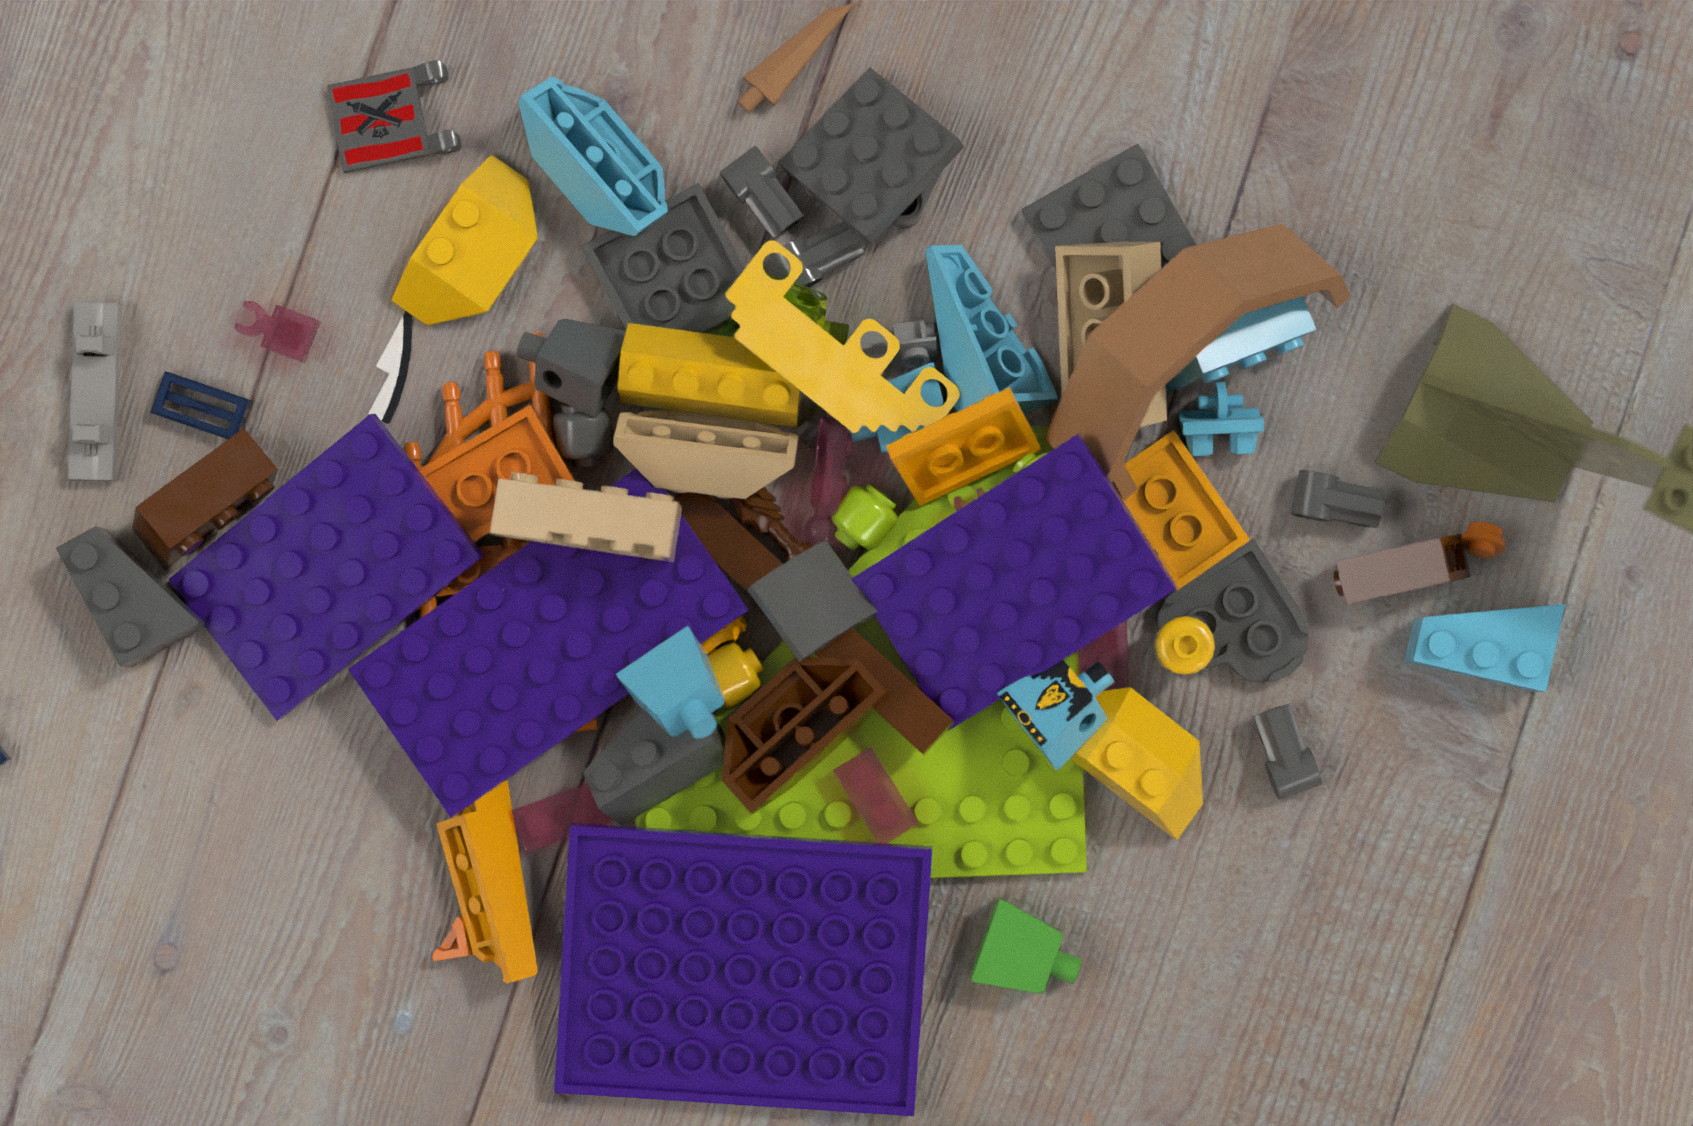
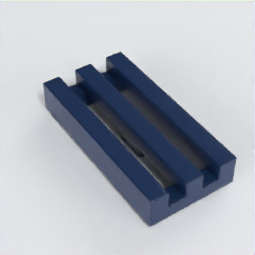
M165 371L150 413L229 439L240 431L241 425H244L246 419L244 416L247 409L250 408L252 401ZM171 383L237 405L235 413L170 392ZM165 400L230 421L229 430L163 408Z

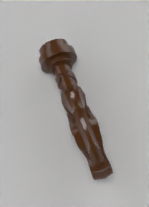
M765 486L746 499H728L739 513L740 524H752L756 528L758 535L768 534L775 543L779 544L778 546L782 551L787 553L784 556L786 558L785 562L813 547L809 541L798 543L797 539L780 523L784 521L785 516L778 513L781 512V507L773 503L776 502V497L769 493Z

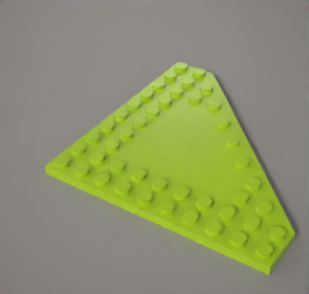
M1049 426L1031 427L1041 447V450L1035 452L1034 455L1038 456L1052 451L1054 448L1044 440ZM1018 461L922 506H919L916 499H914L898 516L895 526L879 546L872 550L868 549L848 570L852 577L857 576L1015 474L1013 468ZM875 615L869 621L854 628L922 691ZM784 640L761 664L764 671L757 675L760 679L761 687L796 657ZM1078 651L1063 660L1078 676L1079 655ZM749 698L730 709L721 707L715 713L725 737L728 717ZM1001 699L951 730H947L925 755L917 750L878 712L873 710L853 734L794 787L754 814H751L722 782L723 766L636 817L637 827L932 846L931 878L1087 872L1083 768L1069 759L1061 768L1056 770L1010 714Z

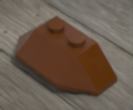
M795 657L728 717L721 775L722 782L751 814H754L794 787L853 734L882 701L888 691L858 658L808 657L799 662Z

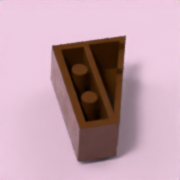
M243 428L135 507L132 531L166 571L179 559L196 549L216 529L221 530L230 524L239 515L238 511L250 501L253 504L258 503L270 494L275 488L272 483L275 481L278 469Z

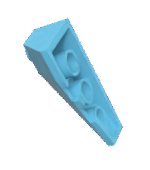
M962 245L929 246L925 251L945 377L954 383L960 392L959 399L954 405L955 411L958 412L983 400L985 397L1001 392L1009 387L1024 414L1055 402L1058 396L1042 359L1033 347L1027 351L1012 330L1017 326V323L1010 313L1003 316L990 298L992 287Z

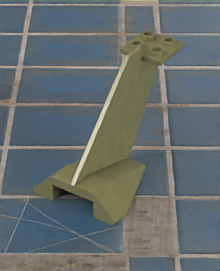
M1454 303L1451 305L1433 342V345L1436 347L1400 420L1393 423L1374 463L1415 483L1555 502L1571 467L1653 488L1643 510L1693 534V427L1687 424L1683 426L1668 458L1629 439L1591 428L1593 421L1494 323Z

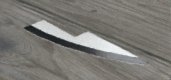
M405 311L376 365L377 368L389 373L368 414H376L386 424H390L399 405L408 373L412 349V315Z

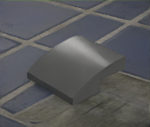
M826 540L785 562L747 589L799 662L832 645L839 636L869 621L878 612L868 597L854 584L852 575Z

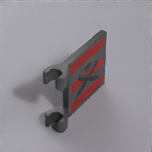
M429 61L411 68L327 85L343 172L348 173L429 155L453 153L461 149L460 136L453 130H444L427 136L418 86L440 84L448 80L447 67L441 61Z

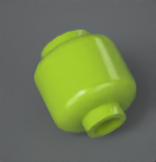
M868 483L866 487L861 485L852 486L831 513V519L838 527L834 536L853 551L859 545L870 550L877 548L897 522V515L893 510L897 504L871 483Z

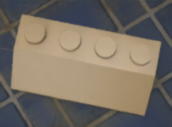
M1107 242L1055 246L1062 396L1089 334L1161 270L1160 242ZM1166 384L1154 396L1140 427L1167 421Z

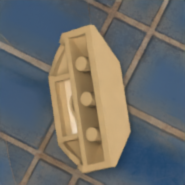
M674 410L643 411L638 414L621 412L614 434L613 445L655 488L669 489L675 493L692 492L708 494L721 499H746L794 468L799 435L790 432L784 433L780 429L762 422Z

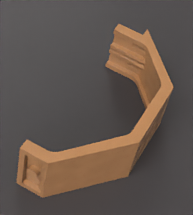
M1284 224L1184 248L1089 334L1044 440L1055 449L1080 433L1117 493L1126 500L1138 487L1125 467V457L1157 392L1238 318L1248 312L1315 292L1322 294L1338 308L1350 297L1342 275Z

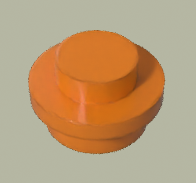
M1485 522L1469 523L1467 531L1462 533L1460 540L1461 544L1468 548L1467 552L1479 558H1493L1495 553L1503 552L1506 546V541L1503 539V529Z

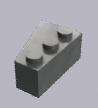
M95 526L56 547L120 667H133L204 628L206 623L191 610L179 595L149 570L148 566L108 529Z
M642 709L583 771L598 809L622 826L723 766L726 737L715 713H711L717 722L715 730L710 735L698 739L694 738L688 729L678 736L671 737Z

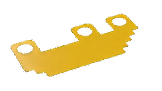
M767 241L726 292V299L735 305L731 318L740 325V328L734 334L735 339L853 433H857L862 426H866L872 432H876L880 425H884L892 432H896L900 425H904L911 432H915L919 425L926 427L941 420L950 412L959 399L960 392L958 387L933 367L924 368L905 394L883 378L881 374L899 351L900 343L893 334L873 319L863 320L845 345H842L787 301L783 296L802 273L803 265L796 256L776 241ZM778 253L789 261L790 273L788 277L783 280H774L765 273L763 260L767 255ZM875 331L886 339L887 352L881 358H871L862 351L860 340L864 333ZM933 379L945 386L948 396L942 406L933 407L923 400L921 386L925 381Z

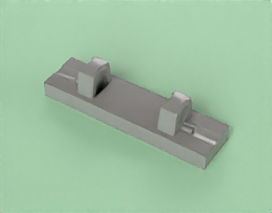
M74 301L68 458L69 480L116 481L122 304L118 302ZM85 352L98 353L105 355V357L85 356Z

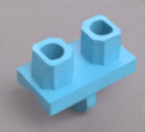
M1216 382L1214 384V395L1198 396V409L1207 410L1178 411V424L1182 434L1185 436L1189 453L1192 456H1208L1213 454V434L1229 433V450L1231 453H1255L1258 432H1264L1263 416L1260 417L1259 408H1240L1244 406L1243 394L1227 395L1225 382Z

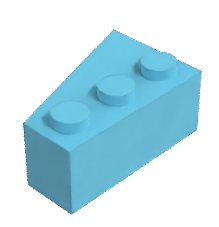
M1303 296L1242 315L1166 383L1168 393L1201 379L1204 385L1229 375L1227 368L1240 364L1242 370L1267 360L1265 353L1277 348L1279 355L1303 346L1304 343L1301 337L1316 330Z
M1565 604L1414 618L1404 662L1531 692H1546Z

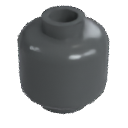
M563 403L561 405L562 411L555 414L552 419L555 446L562 458L573 460L575 467H588L599 464L600 456L607 454L613 448V434L609 411L602 407L597 417H594Z

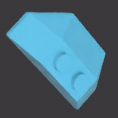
M552 76L520 96L518 103L532 158L589 224L636 236L667 214L668 207L667 202H665L662 166L604 99L582 89L564 85L563 81Z

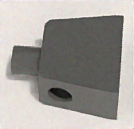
M564 318L558 320L548 338L524 332L518 345L517 357L536 363L534 386L538 391L588 415L597 417L618 382L620 354L626 331Z

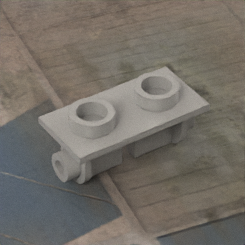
M924 320L893 324L894 336L898 339L900 348L886 368L900 366L919 368L927 363L937 362V342L933 323L925 324ZM869 331L862 335L860 346L867 356L881 358L886 354L887 342L880 333ZM846 333V336H845V341H846V342L848 341V339L851 337V335H852L853 333Z

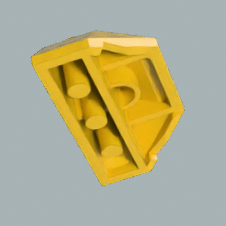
M491 154L461 183L414 251L391 301L427 326L488 313L539 239L529 180Z
M1131 687L1102 691L1095 698L1107 716L1106 721L1070 759L1174 840H1178L1203 805L1200 741Z

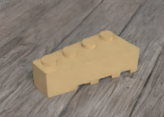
M511 472L510 480L498 478L490 533L494 536L674 562L682 508L678 502H673V496L657 493H646V498L627 496V489L601 486L600 492L582 490L583 483L556 479L555 486L537 484L538 476Z

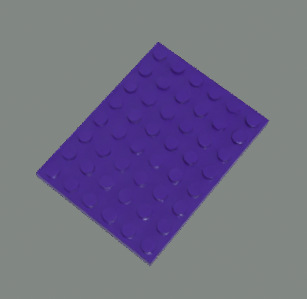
M571 823L569 830L554 1093L914 1116L932 846Z

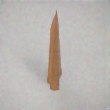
M855 3L825 10L757 67L750 70L743 79L751 87L737 100L740 107L750 114L763 99L775 106Z

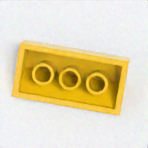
M628 323L621 348L618 393L621 403L797 427L801 391L736 340L735 337Z

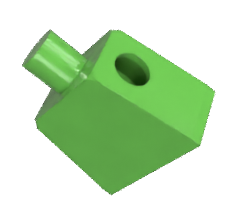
M997 897L969 978L971 981L980 984L1043 994L1049 976L1074 984L1082 959L1059 951L1064 935L1060 930L1005 899Z

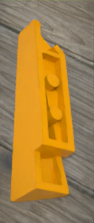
M507 779L453 818L436 823L472 952L482 962L493 961L502 970L503 981L506 984L535 976L538 972Z

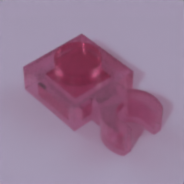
M244 301L242 306L255 312L256 321L251 326L236 323L234 328L241 334L249 337L264 334L260 345L262 348L305 364L321 322L279 305L275 306L271 317L267 315L265 309L253 301Z

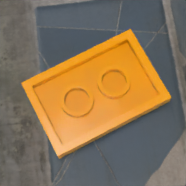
M1010 387L1001 392L991 394L956 413L948 414L941 420L916 432L908 433L901 439L886 445L892 462L919 506L1014 463L1029 453L1041 450L1037 437Z
M1174 430L1125 463V467L1138 489L1126 500L1122 497L1121 499L1153 549L1158 553V557L1176 583L1177 591L1250 541Z

